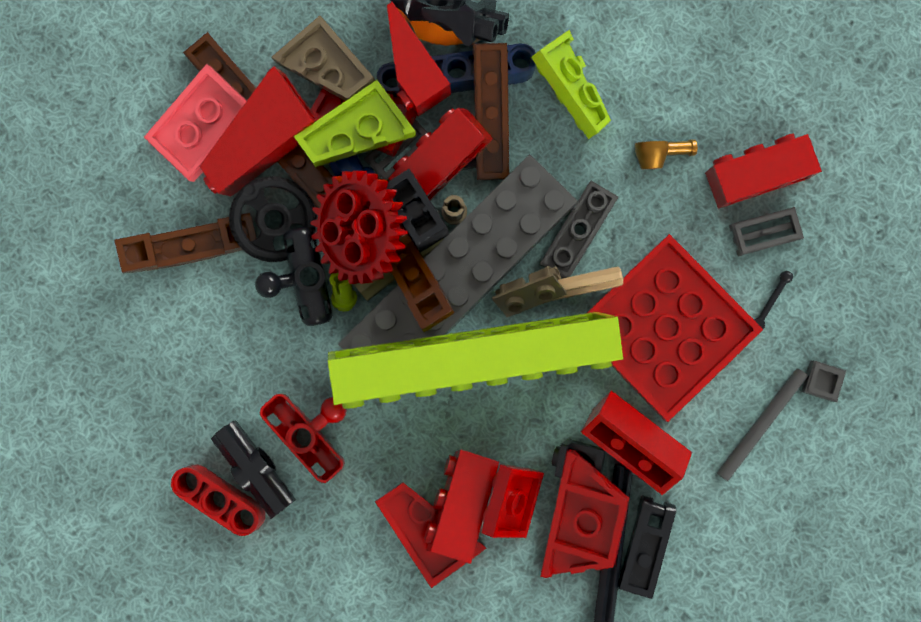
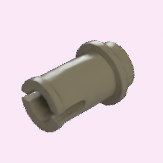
M451 195L444 200L442 217L449 224H460L467 216V207L460 196ZM451 207L459 208L457 212L449 211Z

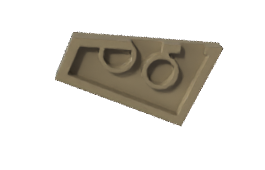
M318 16L271 57L280 66L345 101L376 81L321 16Z

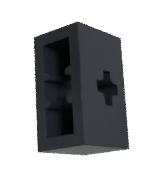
M407 169L388 182L386 189H396L397 191L393 201L403 202V206L398 210V215L407 216V219L402 224L420 252H423L449 235L447 226L410 169Z

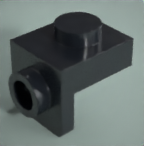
M571 439L561 443L560 447L556 446L552 457V466L556 467L555 477L562 478L566 454L570 449L575 450L602 474L606 451L602 448Z

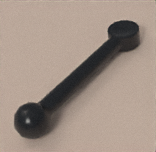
M783 271L780 274L779 284L759 317L754 319L762 329L765 328V318L786 283H790L793 280V274L790 271Z

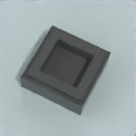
M814 360L810 361L807 370L808 377L804 381L801 392L831 402H837L846 370Z

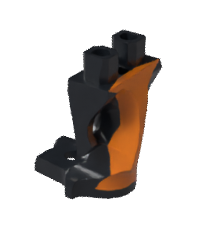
M390 0V3H394L406 22L413 27L416 36L432 44L443 46L465 44L466 46H471L480 40L493 42L496 40L497 35H504L507 32L509 13L495 10L496 0H481L478 4L472 0Z

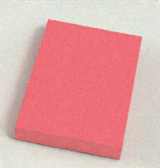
M206 64L144 138L184 177L194 182L203 172L199 166L247 100L211 66Z

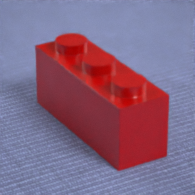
M452 108L447 111L439 120L441 125L433 133L428 132L422 136L416 143L417 149L410 156L402 157L393 166L395 172L388 179L392 180L407 169H410L431 201L493 140L490 134L467 109L457 108L455 110Z
M794 133L788 134L775 140V145L764 148L763 144H759L744 150L745 155L733 158V155L729 154L714 160V165L705 174L718 209L810 179L822 172L809 135L806 134L796 138Z
M612 390L593 408L581 430L583 435L661 495H664L683 479L692 455L690 450Z
M461 449L455 451L454 456L449 455L443 473L448 476L444 489L439 488L434 502V508L438 509L434 523L429 522L424 536V542L428 543L427 551L471 564L483 522V514L488 505L493 487V478L497 472L499 461Z

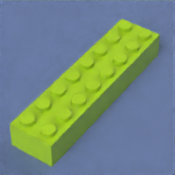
M591 312L328 352L327 361L334 405L342 404L344 409H351L365 405L364 400L379 398L380 403H389L400 400L401 394L415 392L416 397H427L437 394V389L451 387V391H465L472 389V383L486 381L488 386H496L508 383L509 377L521 376L522 380H535L542 378L543 372L556 370V374L565 375L578 372L577 367L590 365L591 369L612 367V361L623 360L618 317L601 312Z

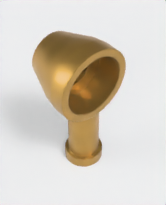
M695 139L679 142L648 141L635 143V153L641 169H661L667 155L688 154V156H695L698 150Z

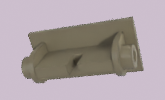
M546 266L544 269L529 274V283H526L524 278L521 277L509 283L501 284L500 289L495 291L496 296H493L492 300L506 317H510L567 295V292L558 281L561 279L558 268L556 266L552 268Z

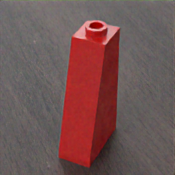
M275 66L267 72L199 166L206 176L203 178L205 184L215 194L233 196L242 187L296 148L299 144L294 136L317 121V118L286 74Z

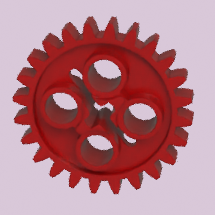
M344 171L342 176L332 177L333 184L323 185L326 195L316 196L321 206L312 208L313 212L318 215V220H313L310 224L317 227L318 232L314 233L311 237L312 239H319L320 244L315 248V252L324 253L321 264L331 263L329 273H338V280H348L349 284L373 283V280L383 279V273L393 271L391 263L400 262L401 259L396 250L405 249L406 246L399 241V238L408 234V231L400 228V223L404 222L407 216L398 215V210L403 206V202L393 201L397 191L396 189H386L388 180L378 179V174L367 173V171Z

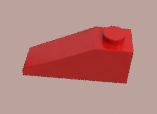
M391 2L387 5L399 87V92L396 95L407 111L412 108L419 117L451 95V87L449 81L394 3Z

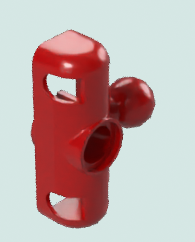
M286 394L274 395L261 407V418L317 481L326 483L343 469L345 465L344 458L336 452L333 445L320 432L328 423H338L346 416L347 409H344L342 404L334 405L333 397L323 401L320 413L312 421ZM274 413L282 423L274 426L267 417ZM301 428L308 430L311 434V442L308 446H302L297 441L296 435ZM315 463H318L326 471L322 476H318L312 469Z

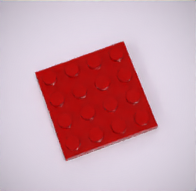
M670 234L623 277L622 286L609 290L587 312H601L618 317L623 360L612 361V367L665 422H669L763 331L759 324Z

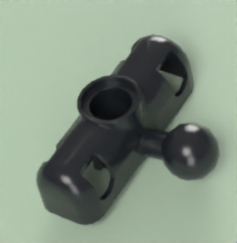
M310 227L290 229L283 235L290 273L280 276L273 272L261 273L255 281V288L262 297L272 298L281 289L293 286L301 321L307 326H316L329 322L332 319L333 313L320 253L315 252L317 247L316 239H313L314 248L311 246L309 235H313L315 232ZM286 240H293L295 252L289 253ZM306 267L313 268L317 273L316 282L310 286H305L300 281V272ZM324 301L327 302L328 314H326ZM307 305L310 318L303 317L301 306Z

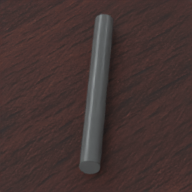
M796 368L719 469L717 474L726 481L730 480L806 380L808 375L805 372Z

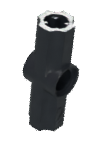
M236 420L221 428L210 438L231 465L230 471L236 482L245 491L252 493L270 519L274 518L296 500L285 483L276 474L274 462L263 449L255 446Z

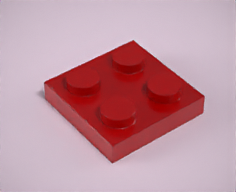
M500 464L499 470L493 478V491L489 505L483 514L484 523L481 533L492 538H526L544 473L535 469Z

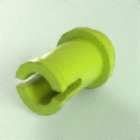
M338 273L331 274L329 281L333 292L331 295L332 305L339 311H350L357 303V295L352 289V284H349L348 280H338Z

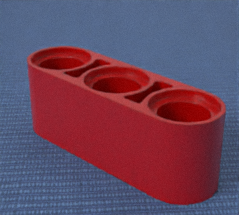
M187 466L177 470L172 476L171 488L179 498L236 535L247 536L260 528L265 521V511L256 500L204 466ZM188 473H192L197 479L195 489L189 488L186 484ZM215 491L221 492L225 497V505L222 508L218 507L213 501ZM242 510L252 513L254 517L252 526L242 522Z

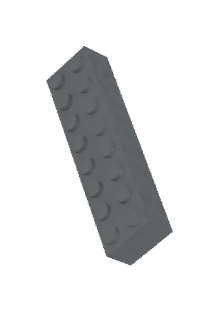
M529 154L424 258L455 313L424 333L411 312L402 290L397 285L338 345L344 350L448 334L574 208L578 201Z

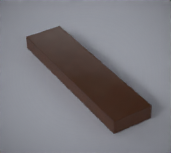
M507 43L473 44L475 119L493 138L476 156L477 180L505 179L510 174Z

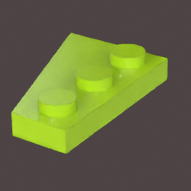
M568 30L539 50L531 58L536 64L538 72L546 78L555 91L557 99L565 105L574 118L576 126L590 139L599 133L611 119L596 86L587 82L583 74V68L586 65L582 56H575L570 46V42L574 39L570 30Z
M376 80L299 132L294 138L313 165L317 167L416 137L417 135L414 128L385 89Z

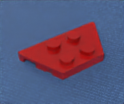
M570 449L566 454L540 576L543 578L567 572L571 574L582 573L587 569L602 570L613 568L616 563L630 498L575 450Z

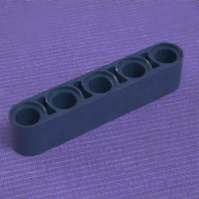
M522 43L507 45L508 85L528 81L532 78L536 64L531 58L536 54L535 50L530 45ZM473 50L431 56L449 81L451 93L474 90ZM523 59L529 63V66L518 68L513 62ZM389 62L379 68L376 79L388 94H394V97H397L396 93L399 92L398 85L393 88L384 85L388 79L397 78L395 63ZM460 68L465 74L460 78H454L449 75V72L452 69Z

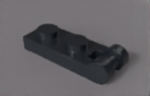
M641 496L619 578L618 588L620 590L653 599L676 514V505L664 502L662 505L653 502L651 497ZM650 515L660 518L658 527L648 525Z

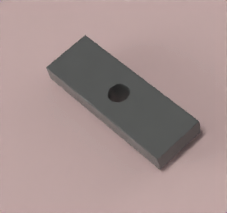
M590 181L541 260L540 265L543 267L550 266L551 268L556 266L561 278L570 277L617 201L618 196ZM574 226H582L585 233L583 235L576 234Z

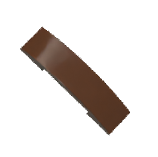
M241 214L243 231L250 241H254L257 238L251 214ZM229 217L217 219L216 223L156 235L145 233L114 240L122 273L142 272L185 265L242 250L231 233Z
M400 223V228L405 229L403 224ZM407 234L399 238V241L406 247L405 249L396 250L401 260L400 262L391 263L393 268L391 273L407 299V304L416 321L425 333L455 312L410 235Z

